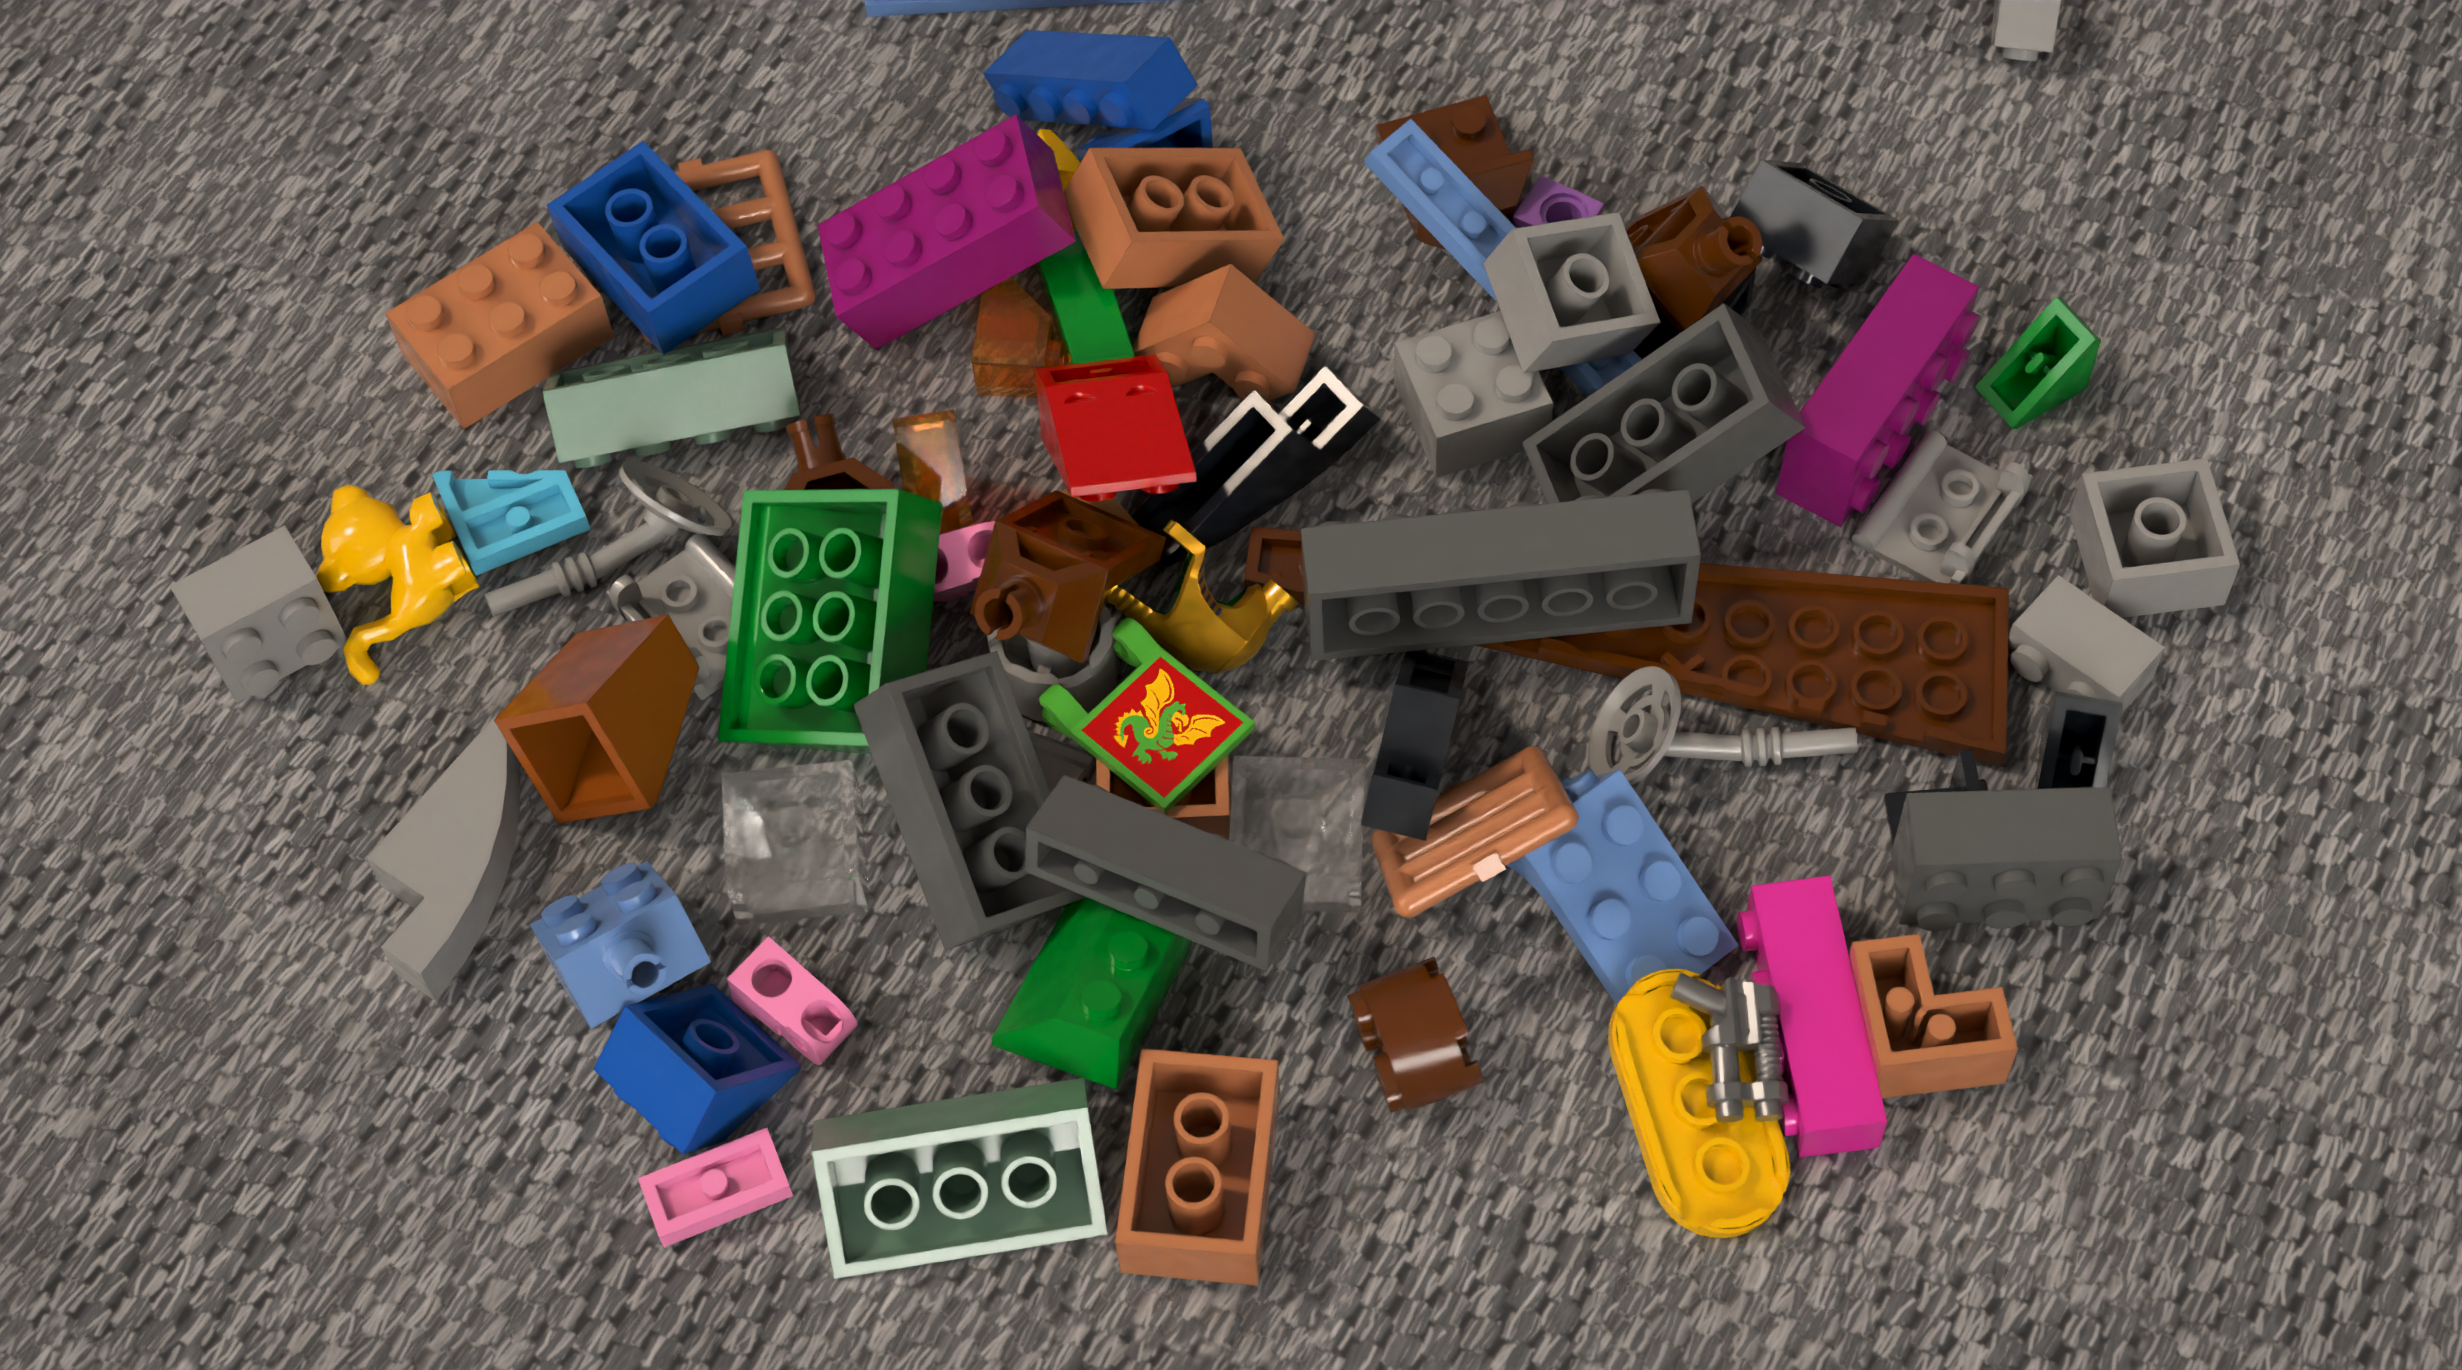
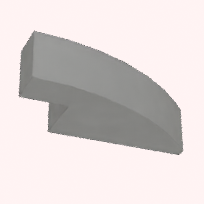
M496 716L366 858L381 887L414 908L411 914L381 946V949L396 975L434 1001H436L464 965L486 928L504 887L515 848L520 813V766L518 758L494 722Z

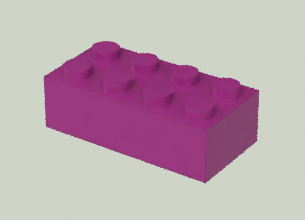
M1017 114L818 224L835 315L875 349L884 346L1076 242L1054 151Z
M1913 253L1799 412L1806 428L1786 442L1776 490L1777 495L1839 527H1842L1853 509L1861 513L1867 509L1879 488L1880 479L1876 477L1883 466L1886 465L1891 469L1897 466L1911 439V436L1906 433L1914 422L1923 426L1929 420L1940 399L1941 393L1936 390L1943 380L1954 383L1961 374L1970 355V350L1964 348V346L1973 335L1980 319V315L1973 312L1979 286Z

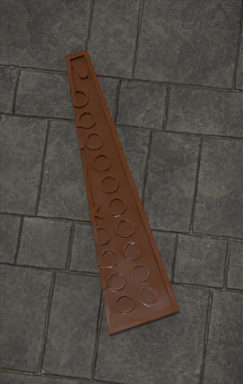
M1251 526L1244 576L1245 589L1256 584L1263 588L1271 579L1299 603L1298 605L1305 606L1303 597L1301 530ZM1700 563L1692 623L1476 645L1619 679L1626 678L1629 674L1640 668L1656 666L1668 671L1675 677L1680 693L1836 729L1856 728V733L1953 756H1958L1959 751L1973 750L1975 761L2003 767L2006 757L2009 588Z

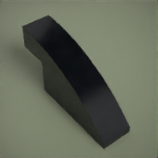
M1326 366L1283 410L1254 389L1191 454L1196 471V482L1180 483L1179 488L1172 492L1152 494L1131 517L1139 526L1166 537L1159 562L1166 567L1185 560L1188 551L1163 530L1170 520L1180 524L1201 542L1206 550L1232 536L1308 485L1355 445L1380 418L1341 378Z
M1422 650L1407 651L1405 653L1395 682L1378 758L1372 773L1360 825L1426 841L1469 662Z

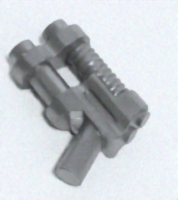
M1680 972L1672 988L1670 998L1711 1015V1029L1701 1036L1702 1051L1710 1053L1713 1084L1706 1087L1707 1106L1715 1109L1716 1121L1736 1122L1744 1119L1743 1107L1754 1108L1755 1120L1769 1122L1782 1119V1104L1789 1103L1788 1084L1783 1082L1784 1079L1781 1077L1783 1075L1781 1071L1782 1065L1780 1064L1782 1059L1780 1058L1781 1052L1779 1051L1780 1045L1778 1044L1780 1039L1778 1038L1779 1032L1777 1031L1778 1025L1776 1024L1778 1020L1776 1016L1780 1014L1779 993L1772 986L1757 984L1747 979L1736 980L1732 977L1727 978L1720 989H1717ZM1755 1051L1754 1057L1756 1059L1754 1063L1756 1064L1755 1070L1757 1071L1755 1076L1758 1080L1755 1083L1740 1082L1738 1052L1752 1053Z

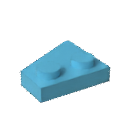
M488 470L487 479H455L452 471H438L432 474L475 576L591 530L584 510L565 470H536L529 474H519L513 470Z

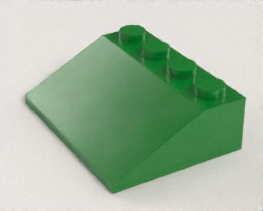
M901 489L744 490L718 741L872 754L854 704L886 683L926 672L943 503Z

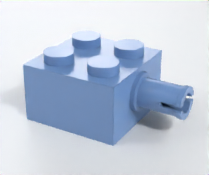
M648 861L638 866L636 863H628L613 869L601 879L602 885L579 898L576 895H570L556 900L542 911L541 919L530 924L565 992L591 1029L622 1012L625 1006L639 1003L711 963L676 893Z

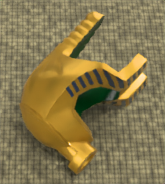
M1170 520L1163 530L1188 551V554L1182 564L1175 591L1166 610L1160 612L1151 609L1119 585L1109 589L1105 598H1107L1110 604L1115 605L1117 610L1123 611L1124 616L1133 618L1141 624L1157 644L1185 666L1201 672H1211L1214 675L1233 670L1245 664L1257 654L1264 644L1272 625L1285 610L1292 613L1299 603L1271 579L1263 588L1259 584L1247 587L1227 603L1215 600L1207 587L1204 577L1205 546L1180 524Z

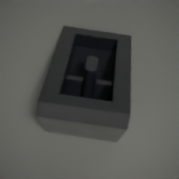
M2055 691L2041 734L2035 789L2106 787L2123 706L2122 702Z

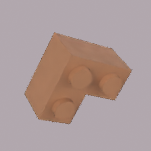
M1229 264L1154 296L1136 339L1133 352L1135 357L1156 354L1168 373L1171 386L1177 387L1214 373L1231 386L1234 392L1242 399H1245L1255 389L1271 401L1296 391L1316 333L1232 264Z
M1920 934L1852 942L1849 958L1882 1099L2006 1083L2018 1047L2003 987L1934 995Z

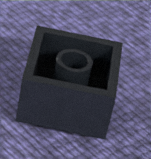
M1763 159L1758 164L1730 218L1735 216L1745 217L1757 226L1762 237L1761 256L1769 259L1772 258L1774 253L1793 264L1789 270L1793 276L1819 289L1822 288L1824 283L1835 288H1840L1842 284H1863L1899 223V220L1801 163Z

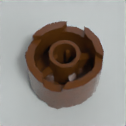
M1434 956L1361 984L1357 988L1358 992L1348 995L1354 1013L1352 1018L1365 1051L1368 1052L1378 1048L1381 1053L1372 1058L1378 1073L1376 1077L1391 1113L1403 1108L1408 1113L1484 1082L1479 1062L1477 1060L1471 1062L1466 1049V1046H1468L1466 1036L1469 1035L1467 1027L1444 973H1438L1439 968Z

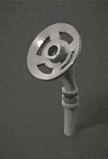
M627 460L619 469V475L631 494L647 508L643 515L646 523L590 556L585 552H581L578 554L577 561L571 556L567 557L563 566L558 561L553 562L549 571L487 592L484 596L492 617L561 593L565 598L571 595L572 588L577 593L584 591V584L586 583L590 588L596 587L597 579L664 541L668 535H676L679 528L698 534L723 536L728 533L732 526L731 519L716 501L683 478L643 461ZM694 512H698L709 525L698 523Z
M1648 666L1629 674L1607 697L1592 728L1588 760L1590 769L1596 775L1620 769L1632 786L1647 776L1663 756L1742 761L1745 767H1752L1754 760H1757L1759 766H1766L1768 759H1771L1774 765H1781L1783 758L1858 753L1856 728L1781 733L1779 727H1771L1770 734H1766L1764 728H1757L1755 735H1752L1749 729H1742L1740 736L1676 731L1681 711V693L1677 680L1671 673L1660 667ZM1652 689V695L1643 697L1626 712L1627 708L1638 696ZM1669 699L1671 704L1670 716L1666 709ZM1614 734H1618L1621 742V753L1624 758L1613 766L1611 758L1612 741Z

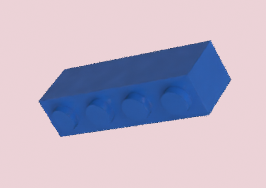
M1027 30L983 72L994 90L993 97L997 106L1010 117L1017 114L1022 120L1154 130L1198 85L1170 37Z

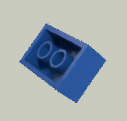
M644 141L546 205L562 248L663 355L760 290L747 246Z

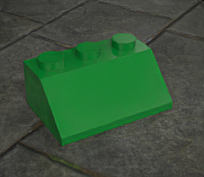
M1088 897L1067 905L993 1034L992 1046L1117 1090L1186 959L1193 941Z

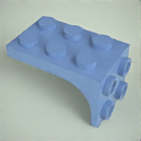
M1589 769L1573 779L1569 775L1561 778L1560 782L1578 812L1579 820L1576 827L1507 865L1526 879L1545 900L1616 1006L1635 982L1646 975L1666 969H1685L1702 974L1739 946L1620 769L1601 775H1596L1592 769Z

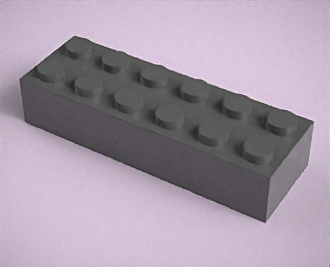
M1650 489L1637 495L1607 498L1588 495L1574 501L1547 504L1520 502L1507 508L1477 511L1469 508H1458L1446 514L1417 517L1398 514L1377 521L1357 523L1329 521L1317 527L1301 528L1303 597L1311 661L1692 623L1701 552L1689 489L1677 491Z

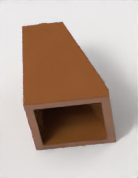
M669 614L576 633L494 719V722L558 824L651 809L658 801L700 667Z

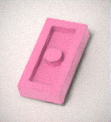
M767 1127L638 1178L663 1247L670 1246L793 1196Z

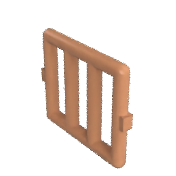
M763 150L702 165L701 158L678 163L680 171L675 173L692 191L760 176L765 197L713 209L712 211L730 229L772 220L777 241L748 248L754 271L783 264L789 287L748 297L696 334L721 329L722 336L744 331V322L812 305L816 299V292L778 155L772 150ZM642 333L643 339L647 343L652 344V342Z
M1529 746L1465 782L1462 780L1440 792L1441 795L1436 797L1426 841L1377 830L1372 835L1371 844L1396 912L1402 917L1411 918L1479 880L1481 882L1488 880L1506 870L1505 866L1572 830L1576 827L1579 816L1544 751L1539 747Z

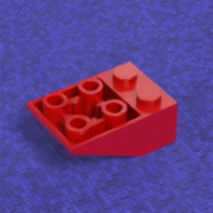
M1156 354L1035 369L1041 439L1071 497L1079 496L1085 501L1098 502L1116 497L1117 491L1142 489V491L1147 493L1162 494L1178 489L1180 483L1196 482V471L1168 373Z

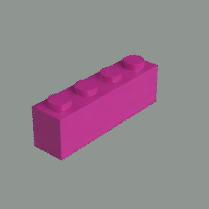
M1831 876L1752 885L1746 911L1738 912L1737 926L1743 952L1754 951L1758 971L1750 973V981L1772 986L1779 993L1780 1014L1776 1016L1778 1019L1776 1024L1778 1025L1777 1031L1779 1032L1778 1038L1780 1039L1778 1044L1780 1045L1779 1051L1781 1052L1780 1058L1782 1059L1780 1064L1782 1065L1781 1071L1783 1075L1781 1077L1784 1079L1783 1082L1788 1084L1789 1103L1782 1104L1783 1118L1778 1120L1782 1135L1794 1136L1798 1158L1880 1148L1887 1125V1118Z

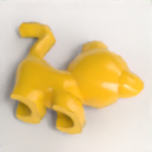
M347 484L333 491L331 514L325 522L322 532L321 549L324 560L316 575L323 591L329 593L345 591L354 584L375 585L390 576L393 577L391 614L353 628L343 647V654L349 674L362 685L374 684L380 676L378 665L370 658L367 652L371 644L394 640L409 629L431 624L444 614L455 601L471 590L479 588V583L468 559L455 542L451 541L457 535L445 510L431 493L413 500L409 508L411 525H405L392 504L371 498L366 490L356 485Z

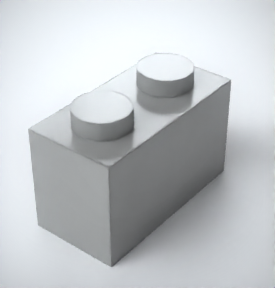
M2059 575L2012 624L2008 637V659L2022 677L2033 682L2040 681L2053 691L2122 702L2121 714L2152 681L2165 648Z

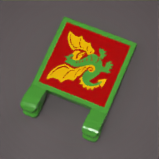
M1125 618L1112 630V636L1117 640L1114 644V651L1120 659L1129 665L1137 667V669L1088 714L1066 689L1059 684H1054L1039 697V702L1044 707L1041 715L1043 721L1059 733L1071 737L1151 804L1166 814L1256 729L1255 722L1162 649L1141 624L1133 618Z

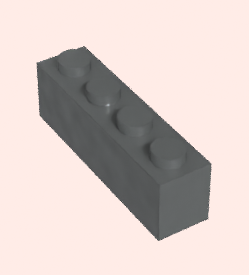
M1065 774L1026 827L1025 872L1266 972L1302 917L1306 881L1305 871L1292 867L1283 860L1267 857L1230 842L1221 835L1208 833L1173 819L1159 810L1146 808L1109 793L1100 786L1089 785Z

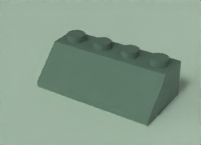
M786 327L678 347L665 355L657 351L550 372L542 391L558 461L562 463L574 460L576 468H588L605 464L612 460L610 453L633 448L636 456L662 453L671 449L670 441L693 436L695 444L715 443L730 438V429L754 425L755 432L758 433L786 428L787 425L791 424L789 417L800 416V402Z
M1084 1078L814 1120L811 1153L834 1279L1108 1235Z

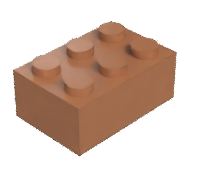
M1089 148L1064 190L1069 214L1103 289L1177 287L1229 264H1232L1252 282L1256 283L1284 241V237L1241 148Z
M535 222L385 313L402 355L463 429H466L549 377L550 372L561 370L614 337L602 296L538 222Z
M1141 1049L1115 1239L1121 1273L1259 1286L1280 1102L1278 1060Z

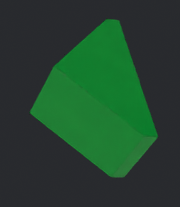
M2056 297L1974 387L2012 429H2018L2087 389L2101 339L2062 298Z

